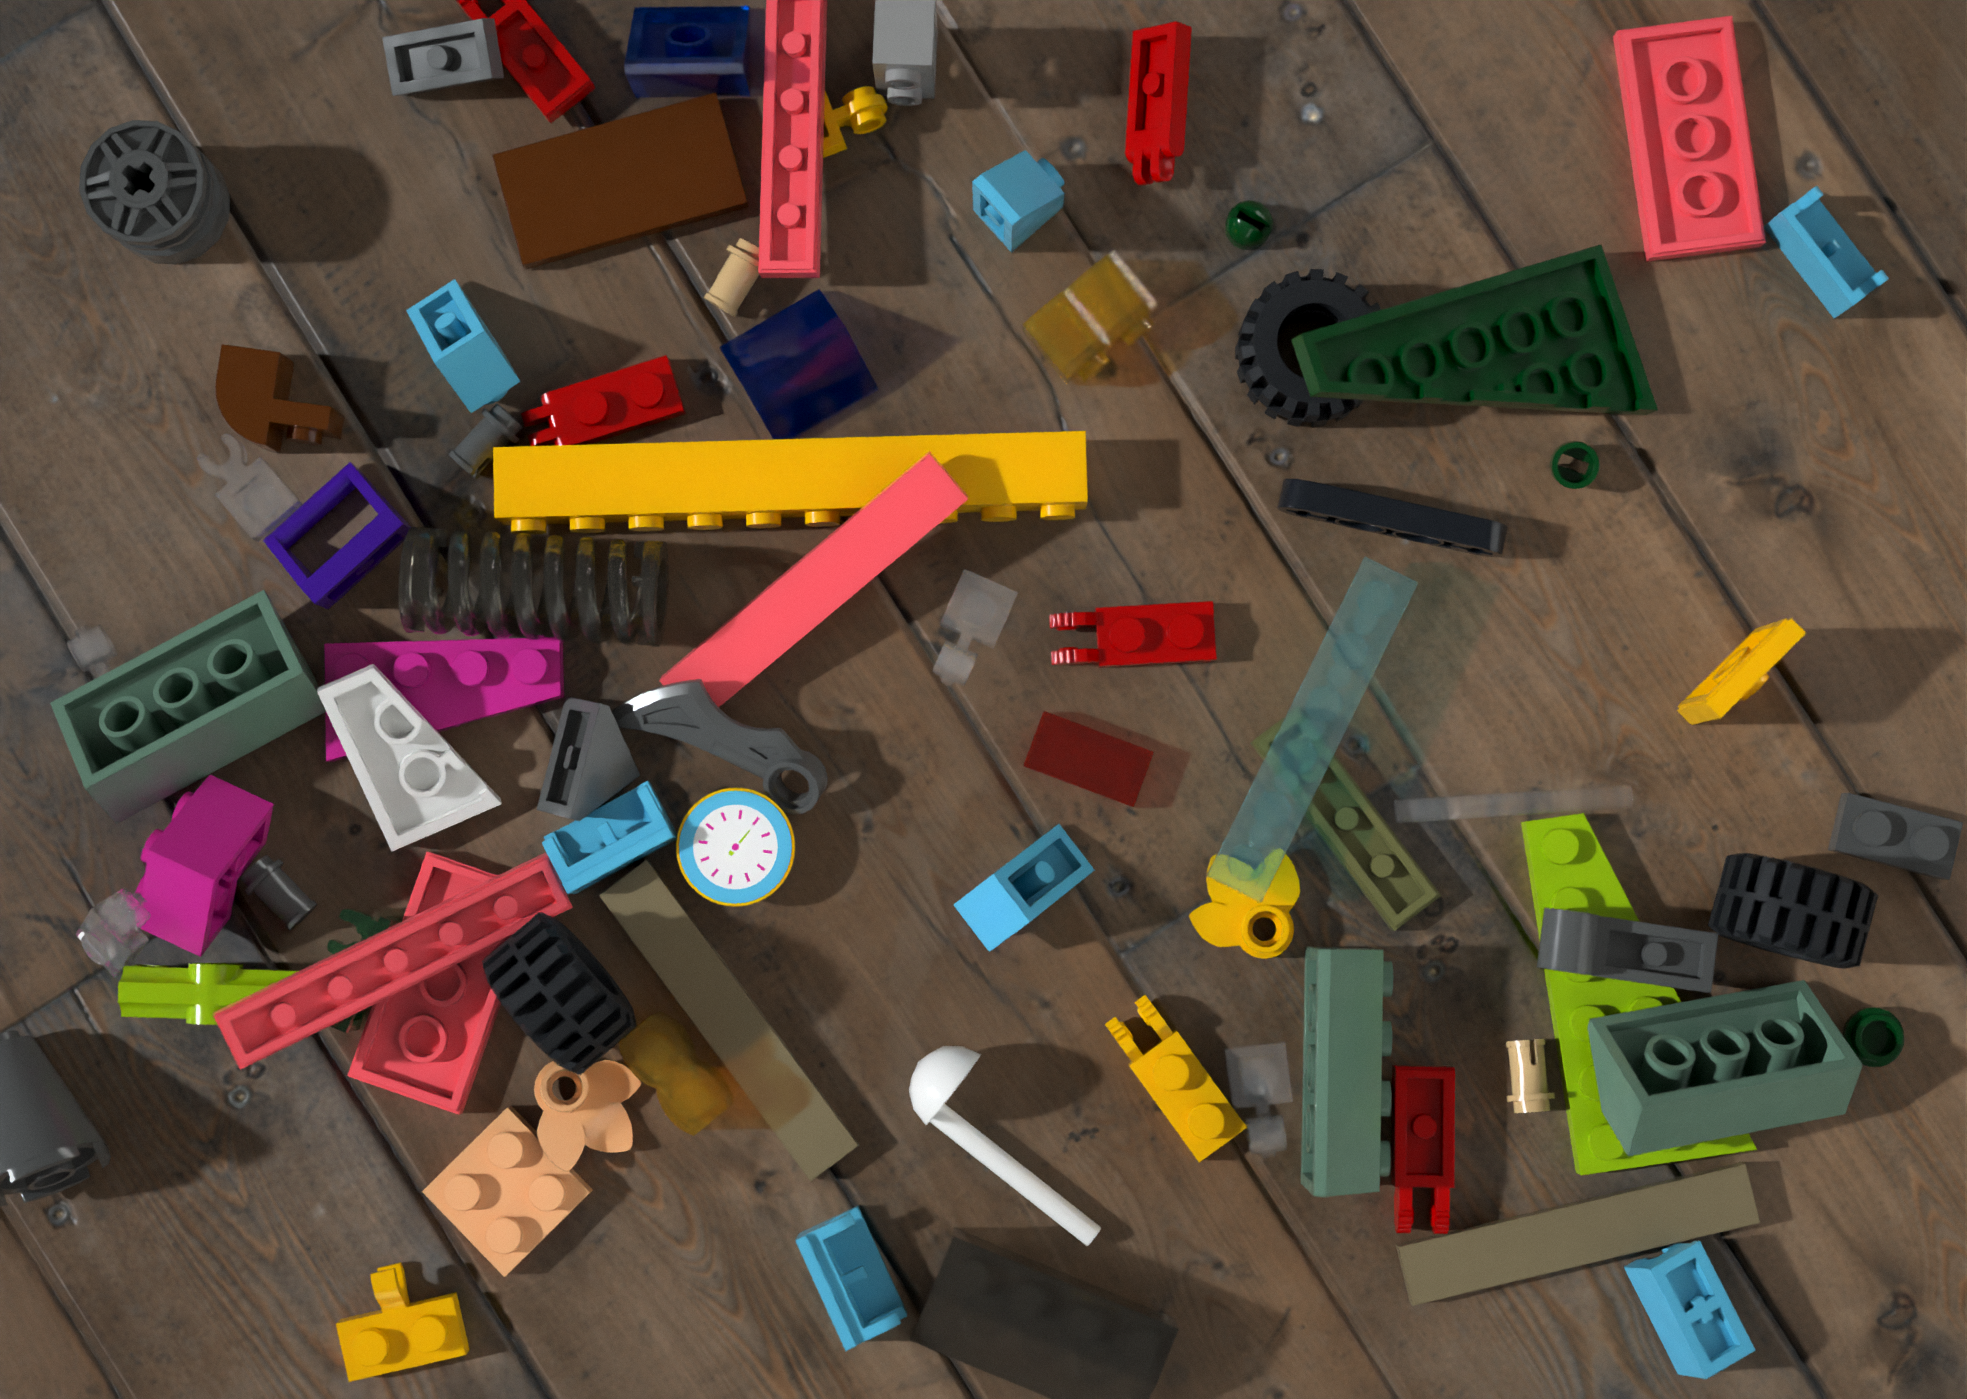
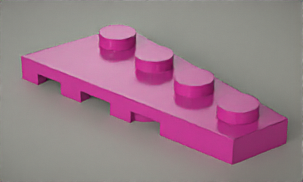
M561 637L324 644L325 684L374 664L437 732L564 697L563 639ZM325 712L326 761L334 762L348 758L327 712Z

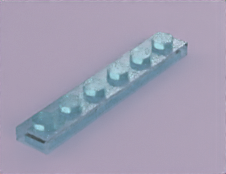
M1367 557L1362 559L1206 875L1207 877L1259 903L1262 902L1418 582Z

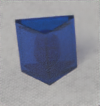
M750 6L634 7L624 67L625 75L635 97H700L714 92L717 93L718 97L751 96Z
M820 289L719 347L773 439H795L878 390L846 326Z

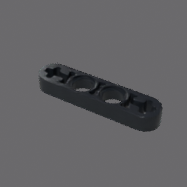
M1301 479L1283 480L1277 507L1278 510L1302 518L1487 557H1502L1508 526L1489 519Z

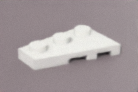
M374 664L318 687L317 693L391 851H395L502 804L501 798Z

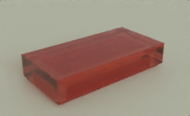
M1043 711L1023 767L1133 808L1154 752Z

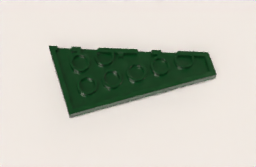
M1601 244L1309 331L1291 339L1310 397L1647 415L1658 410Z

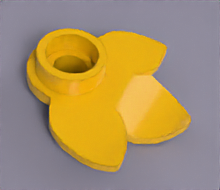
M1276 849L1267 855L1257 869L1254 870L1249 864L1237 858L1221 854L1213 855L1210 858L1206 874L1207 890L1212 902L1201 905L1189 914L1191 923L1202 939L1214 946L1231 947L1239 945L1247 954L1256 958L1268 959L1283 953L1290 945L1294 934V924L1289 912L1300 894L1299 878L1290 858L1281 849ZM1262 917L1268 918L1274 925L1272 937L1265 941L1257 939L1253 934L1254 922Z

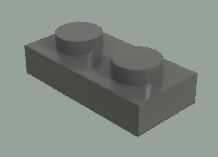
M481 18L382 37L392 96H406L504 78L495 20L493 18Z
M1841 793L1828 850L1941 880H1950L1963 822L1851 793Z

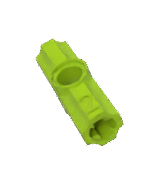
M189 963L188 967L129 965L124 966L118 983V1004L121 1009V1017L186 1019L187 1024L218 1025L213 1012L300 970L243 969V964Z

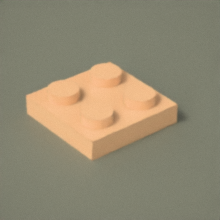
M509 1106L422 1192L505 1277L593 1189L573 1169L566 1172L555 1166L541 1148L537 1131L512 1106Z

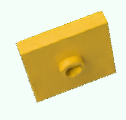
M1785 618L1755 628L1678 705L1679 709L1677 711L1691 725L1722 718L1740 699L1743 701L1747 700L1766 683L1770 677L1767 672L1806 632L1792 618Z

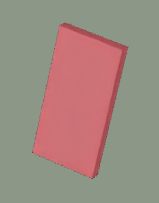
M1732 16L1617 30L1613 36L1646 262L1763 246L1766 243Z
M427 851L402 921L497 876V874ZM503 942L372 1005L347 1076L458 1115L462 1114L501 1006V1002L487 981L482 961Z

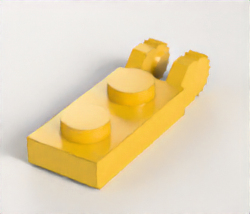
M1144 995L1134 1003L1138 1007L1137 1012L1147 1026H1151L1161 1039L1158 1043L1142 1054L1133 1041V1035L1123 1022L1118 1021L1114 1017L1105 1023V1026L1131 1060L1128 1065L1200 1163L1245 1130L1247 1126L1178 1031H1171L1147 996Z

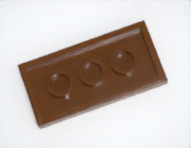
M716 92L492 155L522 265L525 269L749 207Z

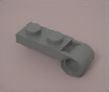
M1544 908L1537 968L1711 993L1719 933L1603 917L1577 911Z

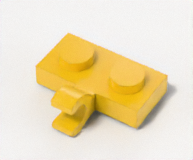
M402 1262L378 1267L377 1272L370 1274L373 1292L381 1310L342 1318L336 1323L349 1382L464 1356L470 1350L457 1292L410 1303Z

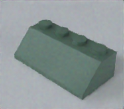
M265 590L50 703L84 788L116 824L326 712L317 693L319 686Z
M1305 946L1301 1184L1313 1196L1329 1197L1380 1192V1177H1388L1390 1173L1389 1141L1380 1140L1381 1117H1389L1391 1112L1390 1081H1382L1381 1076L1382 1057H1390L1392 1052L1391 1021H1382L1383 997H1391L1393 992L1392 961H1383V949Z
M1805 980L1591 1018L1587 1026L1601 1110L1628 1156L1843 1115L1846 1113L1863 1066Z

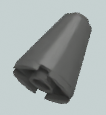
M18 1031L0 1033V1206H7L8 1203L5 1195L20 1192L24 1203L44 1198L91 1177L87 1166L99 1159L102 1168L108 1165L111 1159L108 1146L36 1040L31 1036H20Z

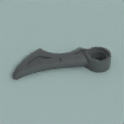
M701 679L675 682L648 690L625 701L612 710L619 728L646 731L683 741L764 779L763 789L765 796L773 800L785 813L792 815L803 814L811 810L827 787L828 776L826 768L819 758L808 751L799 749L782 728H755L730 718L713 702ZM794 770L804 775L809 783V791L806 793H796L789 790L782 781V772Z

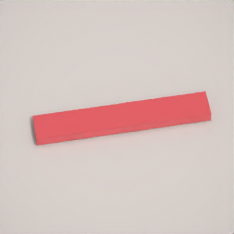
M766 0L758 273L761 278H820L827 0Z
M929 451L661 676L659 681L662 685H667L675 682L701 679L709 696L719 708L966 502L968 495Z
M545 852L213 1012V1016L241 1070L507 940L539 912L555 917L573 908L553 864Z

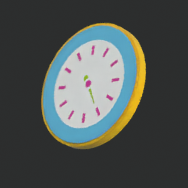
M726 788L706 795L687 812L678 831L676 855L684 878L699 895L720 905L746 906L769 897L786 880L795 857V837L788 817L769 797L746 788Z

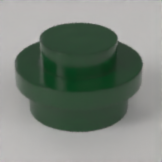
M1875 1007L1863 1008L1852 1014L1845 1023L1843 1037L1864 1066H1886L1893 1062L1903 1049V1027L1899 1020L1887 1010Z

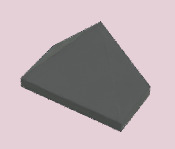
M565 697L536 810L581 821L640 776L610 706Z

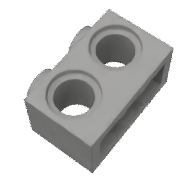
M875 0L872 64L876 92L887 97V101L891 104L914 106L921 104L922 98L935 99L938 35L936 0Z

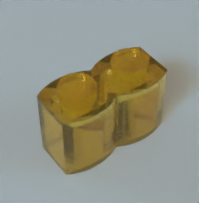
M1113 250L1024 322L1022 331L1066 384L1077 376L1084 384L1111 362L1105 353L1113 346L1124 340L1130 347L1156 325L1151 316L1157 311L1159 304Z
M663 1012L652 1014L619 1041L620 1052L628 1068L642 1082L656 1088L658 1100L663 1111L684 1132L695 1136L733 1104L732 1093L724 1077L711 1064L697 1058L691 1037L684 1027L671 1016Z

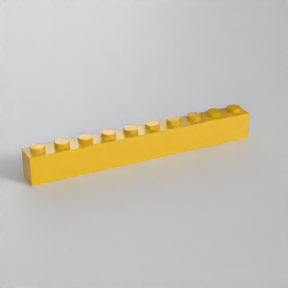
M1086 431L493 447L494 518L503 525H511V533L520 535L547 533V524H570V532L599 533L605 531V523L629 522V530L643 532L664 530V521L687 520V528L694 530L723 528V519H746V527L776 528L782 526L781 518L805 517L806 526L840 525V516H853L930 451L968 495V500L941 523L957 522L958 513L981 512V520L987 522L1016 520V511H1040V519L1067 520L1075 518V510L1086 509L1088 503Z

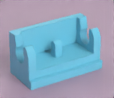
M1815 186L1803 197L1775 216L1764 226V229L1832 317L1836 318L1887 281L1889 277L1882 269L1877 273L1874 271L1819 200L1824 194L1818 186Z
M646 781L631 791L595 809L581 821L575 820L559 830L544 836L545 840L542 844L567 894H577L677 840L678 834L650 782Z
M859 1206L798 1234L795 1240L845 1351L901 1324V1319L907 1317L908 1313Z
M1700 1241L1665 1245L1661 1247L1662 1255L1653 1259H1637L1624 1266L1678 1375L1708 1379L1755 1351Z

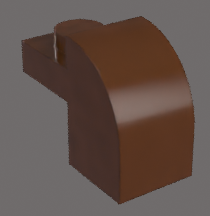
M222 344L216 377V398L222 416L235 432L255 445L278 454L281 452L284 431L287 432L286 440L306 445L321 446L323 437L341 439L345 416L331 406L289 401L294 369L293 361L281 352Z

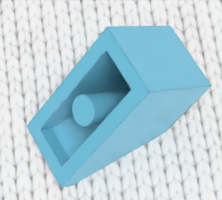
M1024 150L985 171L972 181L973 211L1012 253L1063 208L1065 193L1061 190V187L1065 185V182L1058 171L1045 158L1042 157L1036 162Z
M455 279L406 310L433 362L470 413L484 405L499 401L511 387L521 382L504 352Z
M1058 824L953 905L990 952L1091 874L1094 868L1061 825Z

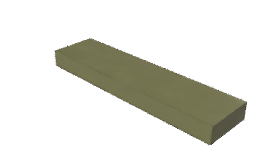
M1299 707L1250 742L1391 931H1396L1442 896Z

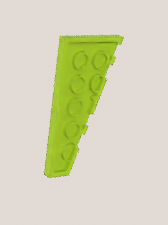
M1584 813L1521 822L1539 941L1544 908L1577 911L1640 922ZM1544 969L1577 1174L1588 1175L1757 1150L1749 1133L1628 1156L1601 1110L1587 1028L1589 1019L1680 1003L1681 1001L1675 989L1671 987Z

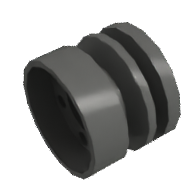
M131 120L109 128L91 144L81 164L79 192L87 214L114 240L120 242L133 254L153 263L181 264L201 257L219 241L229 220L230 194L223 174L181 132L158 121ZM146 179L155 183L153 190L149 193L140 189L141 184Z

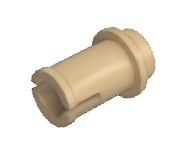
M742 238L738 240L735 247L731 245L727 247L726 250L730 255L711 289L704 296V299L734 317L737 315V310L759 276V248Z
M1545 1039L1506 1042L1512 1085V1095L1507 1096V1102L1513 1101L1514 1113L1550 1111L1549 1099L1555 1098V1092H1548L1544 1051Z

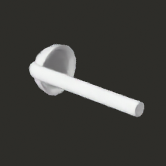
M942 1046L921 1059L911 1077L909 1093L913 1110L924 1124L932 1123L1074 1237L1088 1246L1101 1230L1098 1224L945 1104L981 1054L963 1046Z

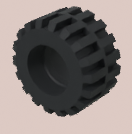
M1310 269L1308 275L1300 277L1299 272L1295 271L1286 274L1283 281L1279 284L1273 281L1264 288L1258 299L1255 298L1239 330V338L1235 346V359L1239 360L1237 374L1240 383L1246 382L1250 390L1247 396L1254 405L1260 401L1267 407L1264 412L1266 415L1274 420L1277 415L1288 418L1287 425L1299 427L1302 422H1311L1312 427L1324 426L1331 419H1335L1337 422L1348 416L1354 408H1358L1364 401L1310 397L1304 377L1292 372L1285 365L1278 351L1277 340L1280 332L1286 325L1294 321L1308 319L1319 321L1329 326L1381 310L1378 302L1370 306L1365 298L1369 291L1361 284L1355 290L1347 286L1345 283L1348 276L1336 272L1333 279L1323 277L1324 269Z
M1738 853L1726 856L1708 926L1724 938L1752 947L1841 969L1853 968L1861 964L1878 894L1861 882L1835 873L1777 858L1750 853Z
M539 912L482 961L490 987L515 1022L550 1059L573 1073L580 1075L637 1027L635 1014L630 1002L607 970L565 925L544 913Z

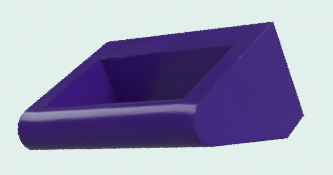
M349 462L263 541L312 602L329 610L412 535L415 530L352 462ZM357 488L378 515L318 570L311 574L289 548Z

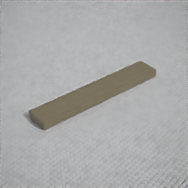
M645 860L599 895L810 1182L859 1146L852 1133L649 860Z
M1739 1162L1450 1231L1448 1234H1437L1396 1244L1409 1301L1414 1306L1760 1223L1746 1164Z

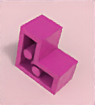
M209 774L195 793L190 791L184 793L175 807L172 821L164 831L159 828L155 829L143 847L141 861L146 863L145 874L135 892V900L140 902L137 927L201 957L231 917L237 880L267 842L274 804Z

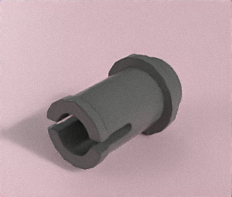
M498 403L490 411L486 408L481 411L485 417L449 453L450 457L475 479H478L481 475L480 473L493 460V447H505L510 440L517 443L519 438L516 434L523 428Z
M266 854L241 877V880L248 886L244 892L248 896L255 893L291 931L318 904L311 900L281 869L284 863L280 859L274 862Z

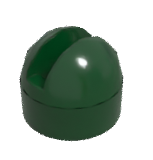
M1252 200L1236 204L1230 210L1225 223L1227 238L1234 246L1243 250H1254L1261 247L1268 240L1273 228V219L1270 211L1262 203ZM1239 212H1242L1265 226L1262 231H1259L1248 222L1236 218Z
M1568 441L1561 444L1555 449L1550 459V470L1553 477L1558 483L1570 489H1580L1588 486L1594 481L1599 472L1600 463L1597 453L1592 447L1580 441ZM1564 454L1589 463L1585 474L1571 467L1559 465L1558 462L1561 455Z

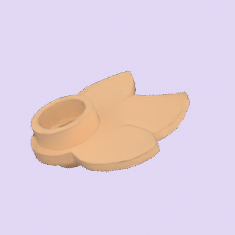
M611 1060L595 1062L580 1075L562 1068L554 1061L542 1068L534 1085L535 1099L543 1110L537 1128V1137L541 1148L555 1166L563 1171H570L579 1160L585 1146L592 1150L606 1153L626 1152L631 1149L633 1143L632 1124L621 1103L629 1099L638 1090L641 1082L629 1068ZM567 1078L574 1083L575 1095L571 1099L560 1100L553 1094L552 1087L558 1079Z

